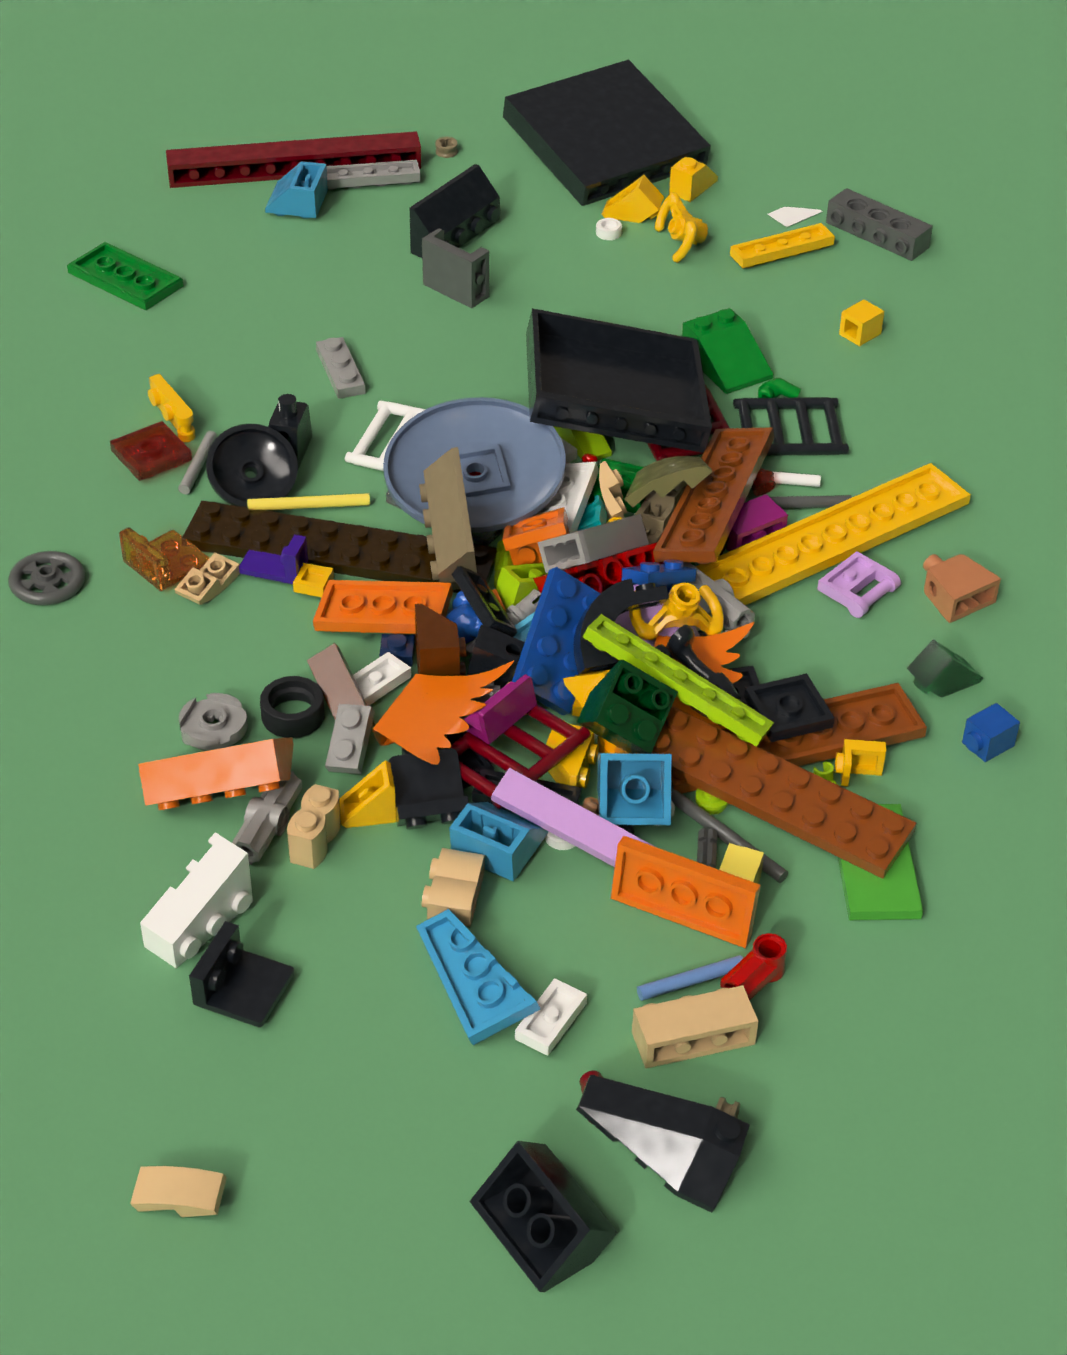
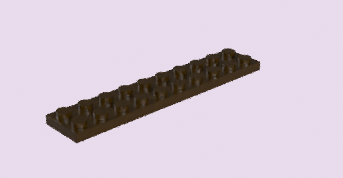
M202 500L182 537V547L185 549L215 552L217 554L244 558L248 550L281 555L284 546L289 545L295 534L305 536L307 539L308 564L333 568L334 573L381 581L439 582V579L433 580L430 561H436L435 553L429 554L427 537L424 535L274 511L249 510L244 506ZM473 544L477 573L482 575L488 584L495 567L497 548ZM461 589L453 590L454 593L461 591Z

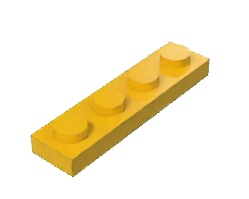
M822 223L730 246V256L742 268H750L754 265L773 262L777 259L796 256L800 253L820 250L823 247L834 245L835 236Z

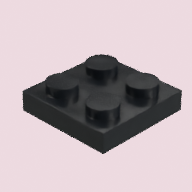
M807 673L745 688L744 698L749 707L774 722L767 734L770 742L830 729L834 726L835 717Z

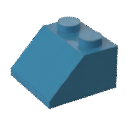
M598 753L597 791L599 816L615 825H671L672 754Z

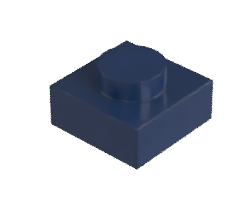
M382 634L379 657L390 652L408 666H412L415 636L407 634Z

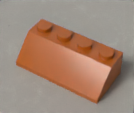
M293 738L269 739L140 763L138 766L145 806L158 804V810L180 807L179 800L191 798L192 804L213 801L212 794L224 792L225 798L246 795L245 788L258 786L259 792L280 789V781L290 780L294 746Z

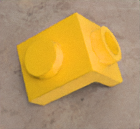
M844 739L842 753H836L835 773H841V786L848 787L850 773L882 776L886 756V742Z

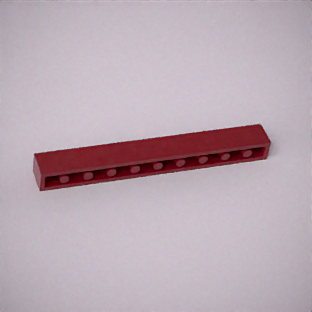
M417 131L171 149L166 150L169 186L170 188L280 180L301 161L323 163L326 166L417 160L419 169H421V145Z

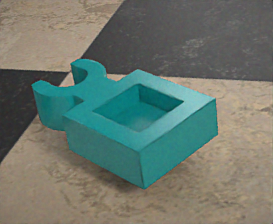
M599 495L595 496L593 503L586 505L577 531L606 523L607 512L605 504Z

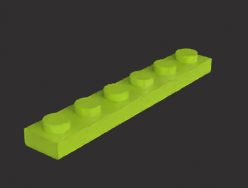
M602 614L587 627L583 638L591 642L598 650L605 651L618 660L627 661L678 692L676 697L682 703L692 706L707 715L712 722L726 727L744 742L751 743L757 747L774 724L770 719Z

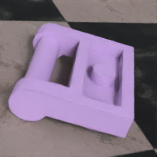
M856 551L818 580L817 590L847 607L852 616L860 618L868 612L869 606L887 592H893L900 587L901 580L893 571ZM874 579L880 582L862 597L856 595Z

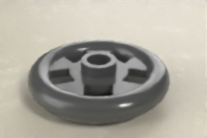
M42 551L28 555L17 562L10 571L8 584L12 593L26 603L52 605L66 601L81 589L85 581V570L79 560L67 553ZM66 566L71 571L62 573L60 568ZM24 574H31L30 580H21ZM61 582L67 583L63 588H57ZM33 587H36L43 591L42 593L31 590L33 589Z

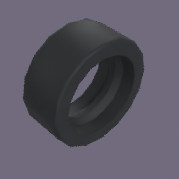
M285 676L276 679L265 686L260 695L262 722L265 728L276 736L300 738L309 735L321 726L325 718L323 691L317 683L308 678ZM290 700H299L311 705L305 711L292 714L278 712L274 709L280 703Z

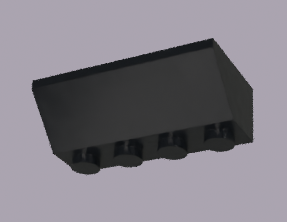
M474 164L409 208L411 254L422 258V238L438 228L444 230L445 242L459 248L500 219V196L479 165Z

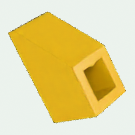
M572 725L577 729L582 728V726ZM551 730L546 745L554 749L567 738ZM590 731L591 736L582 745L548 771L556 783L581 788L587 787L590 776L589 764L595 765L599 752V744H594L595 733Z

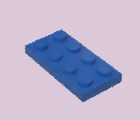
M555 567L548 572L512 682H516L524 674H527L532 678L536 701L561 715L571 713L575 697L564 685L563 678L579 675L576 668L573 645L576 627L583 612L601 593Z

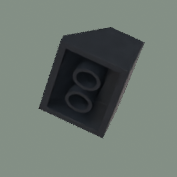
M517 1141L469 1201L539 1292L548 1291L592 1264L618 1233L546 1144Z

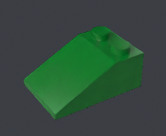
M731 308L722 309L718 312L683 322L682 336L698 340L702 371L725 394L773 379L774 374L746 322Z

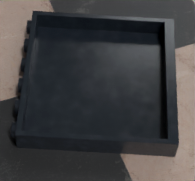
M629 59L505 97L503 118L581 206L615 196L643 175L651 183L670 178L671 167L684 157L694 158L696 161L707 165L711 145Z
M532 308L526 331L530 422L704 453L712 425L697 339Z

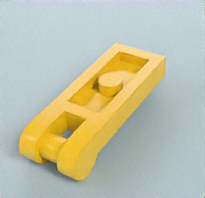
M160 373L149 377L150 389L148 390V397L151 404L157 406L161 410L164 419L174 425L180 441H193L196 437L195 428L192 425L194 421L193 411Z

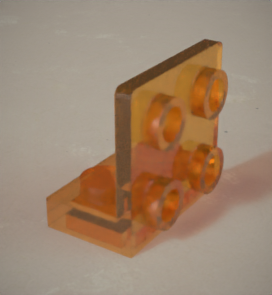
M130 527L119 532L123 561L159 591H163L183 580L193 567L200 570L209 560L207 555L186 539H182V536L175 530H170L150 542L145 536L139 535Z

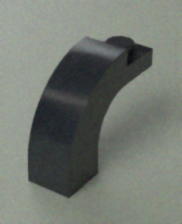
M627 579L603 591L586 608L576 627L573 645L578 674L609 669L617 663L615 657L605 651L598 650L591 642L583 638L587 627L602 614L615 622L622 613L660 606L669 599L667 587H655V583H646L635 587L636 591H634L632 579Z

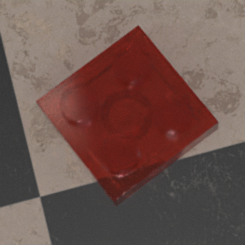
M163 421L110 441L111 451L139 481L192 460L191 450Z

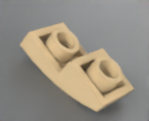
M606 461L600 463L599 482L609 519L613 517L624 518L627 510L622 501L623 495L620 488L624 485V482L617 469L611 470Z
M214 552L200 570L193 567L174 591L176 594L202 605L219 595L240 574V564Z
M173 1166L140 1167L130 1204L138 1212L174 1209L181 1217L218 1215L227 1177L223 1173L196 1168Z

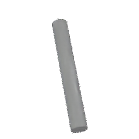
M206 432L178 487L182 494L190 493L207 459L208 451L217 438L215 432Z

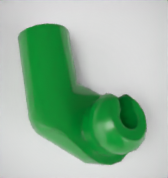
M774 378L764 382L759 387L758 398H775L780 395L787 398H797L801 388L782 378Z

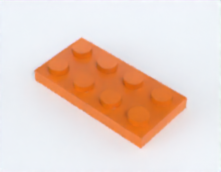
M328 580L313 619L314 630L416 634L415 604H423L446 617L453 595L452 583Z
M623 836L617 846L611 899L746 949L752 936L761 885Z

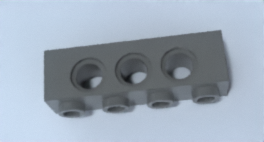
M848 188L841 191L828 202L826 223L911 261L929 249L933 226Z

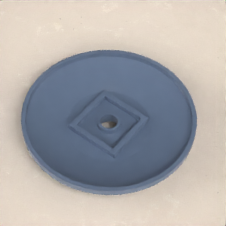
M479 397L447 401L430 407L412 417L392 437L386 449L383 463L385 483L392 499L405 513L425 524L423 509H429L428 502L422 503L419 484L425 483L423 471L451 448L458 447L471 533H482L504 529V527L509 525H516L542 510L554 498L562 485L566 470V454L563 442L553 426L530 422L529 408L507 400ZM471 472H480V473H481V475H478V476H471V475H469V474H470Z

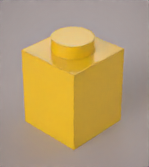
M863 299L842 311L839 335L858 346L865 344L881 334L885 311Z

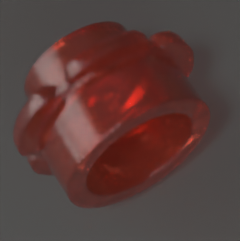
M763 468L759 470L751 487L755 495H764L775 487L774 473L771 470Z

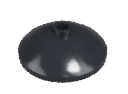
M241 424L221 433L212 443L206 461L207 477L217 495L231 505L244 506L246 508L247 499L286 497L295 484L298 471L296 454L288 440L276 430L260 424ZM251 471L254 472L256 476L254 478H249L246 476V473Z

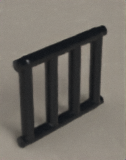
M741 398L733 400L734 409L739 411L741 428H753L750 409H767L770 427H773L774 431L773 444H771L767 455H839L849 453L848 444H843L836 408L838 407L837 398ZM779 409L796 410L802 443H785ZM807 409H824L831 443H814Z

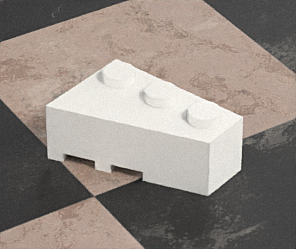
M216 832L208 840L212 847L199 862L193 859L186 867V870L190 873L175 890L170 886L140 922L144 947L175 968L179 967L185 960L195 956L201 946L213 936H216L225 921L230 922L238 914L244 913L253 902L248 853Z

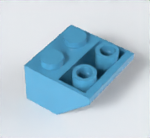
M303 161L297 164L277 182L265 207V213H273L278 216L292 215L300 216L301 218H316L328 191L326 164Z
M489 802L467 803L449 827L451 849L485 855V870L513 882L549 832L515 813L503 808L499 810Z

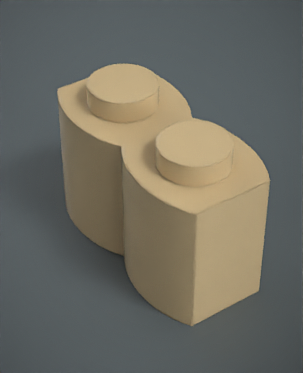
M314 784L303 795L301 809L291 817L287 826L290 863L314 869L326 857L327 843L336 837L341 826L338 790Z
M442 848L439 859H432L429 879L433 881L431 886L425 885L422 896V907L427 908V920L449 909L465 926H471L485 871V855Z

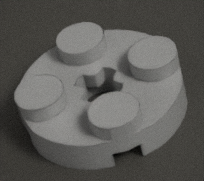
M210 693L206 694L207 699L196 702V698L183 706L179 713V725L182 741L186 745L202 750L231 747L241 740L247 731L246 710L242 708V703L231 695ZM214 719H218V720H219V722H218V723H215V724H209V723H208V722H213Z

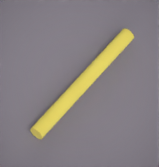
M369 493L247 499V508L249 510L370 505Z

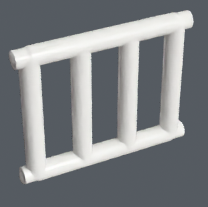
M380 400L377 405V414L354 451L346 453L345 461L354 465L384 471V456L388 444L379 458L365 454L388 416L394 414L404 417L395 431L396 433L408 420L426 409Z

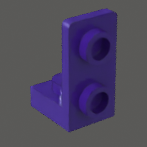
M294 534L289 545L284 546L281 555L248 550L239 566V573L293 584L303 563H308L306 537Z

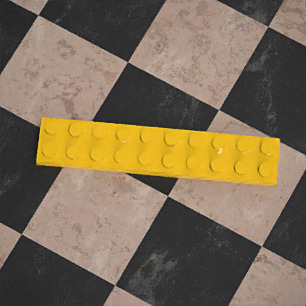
M929 463L720 555L717 562L700 564L695 567L713 581L718 579L726 580L733 589L734 597L744 605H748L846 560L856 551L862 553L968 505L971 494L932 463Z

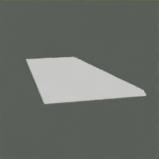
M783 207L767 215L788 227L823 211Z

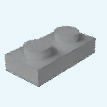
M339 704L325 767L329 772L362 773L375 714L371 706Z

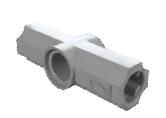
M690 562L683 563L685 567L696 569V582L687 583L694 585L698 591L701 586L707 585L716 594L722 606L724 624L733 630L754 622L755 612L734 597L733 589L726 580L718 579L713 581ZM701 596L699 605L710 615L711 611Z
M291 771L290 780L279 782L280 789L264 791L260 797H252L247 805L244 824L232 843L248 853L249 865H252L253 862H259L274 835L281 836L287 827L290 809L302 790V780L293 771Z

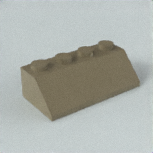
M454 447L423 471L425 483L419 484L422 503L428 502L429 509H423L425 528L432 527V534L426 535L429 554L435 553L436 561H430L433 580L439 579V582L452 583V589L456 590L460 589L451 574L457 566H462L477 573L459 450L458 447Z

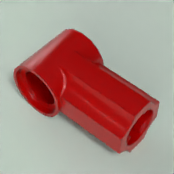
M772 933L758 936L753 943V950L721 979L720 987L733 988L743 985L749 1000H751L765 985L781 979L785 972L787 950L785 940L781 936Z

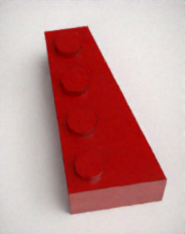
M657 542L589 563L566 568L563 571L602 593L610 586L622 581V568L640 566L641 562H655L653 550ZM548 574L533 578L540 593H542Z

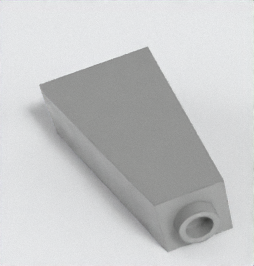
M641 514L537 542L546 573L555 567L565 569L649 544Z

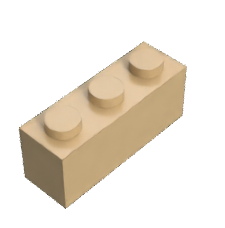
M742 985L733 988H720L714 992L695 996H683L676 1000L658 1004L649 1003L642 1007L634 1008L632 1035L646 1069L755 1045L759 1021Z

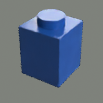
M995 703L967 718L962 743L984 762H987L1015 746L1020 721L998 703Z

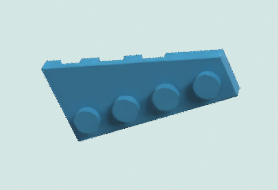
M449 909L416 926L472 1045L541 1010L537 1001L520 986L518 981L498 963L496 958L478 942L476 937Z

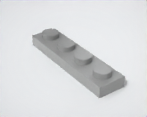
M417 160L326 166L328 190L343 187L360 188L370 185L386 186L397 183L407 185L413 182H420V170Z

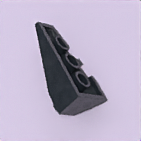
M590 1075L576 1109L613 1142L620 1141L637 1156L635 1161L644 1169L649 1166L666 1181L664 1186L675 1196L711 1213L715 1209L740 1157L750 1124L712 1106L595 1075Z

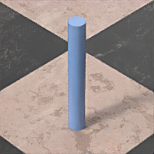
M738 955L637 986L638 997L643 1001L724 976L743 957Z

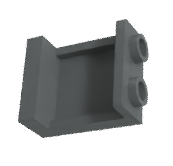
M440 228L422 238L423 285L470 308L475 307L489 297V250L480 247L470 254L445 242L444 230Z

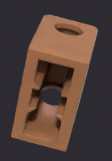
M932 554L925 560L923 568L927 571L924 592L949 623L996 603L1001 578L969 557L959 554L943 561L936 554Z

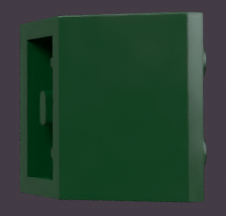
M619 660L589 693L576 723L629 754H635V752L651 754L678 692L627 661Z

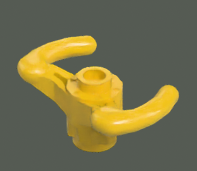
M672 192L664 200L657 215L654 228L657 232H661L664 229L668 213L671 210L673 218L669 222L668 231L672 239L683 242L672 256L673 261L678 263L687 255L692 244L697 245V243L705 241L708 234V226L702 222V219L693 217L686 210L680 196Z
M686 582L674 585L668 593L669 599L663 603L661 610L649 623L643 620L641 609L629 611L632 626L641 639L650 641L656 639L658 634L666 628L682 627L684 625L696 626L707 635H715L721 633L724 626L722 606L716 594L707 585L701 586L699 591L694 585ZM701 596L706 601L712 617L699 605Z

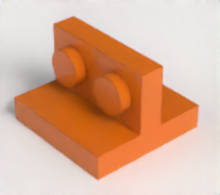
M565 507L529 517L513 526L504 527L502 540L505 550L510 553L513 565L543 563L537 542L570 533Z

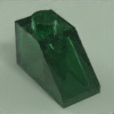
M934 639L907 667L914 675L915 679L912 682L918 689L925 694L931 691L941 698L978 684L984 679L965 658Z

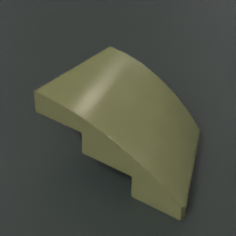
M677 456L655 461L637 472L624 500L634 507L653 490L663 498L673 489L678 493L687 484L693 489L713 470L700 457Z

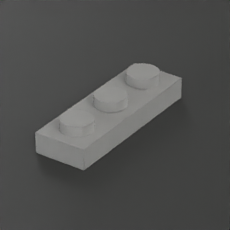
M328 338L323 341H317L316 351L337 398L366 394L365 383L344 338Z

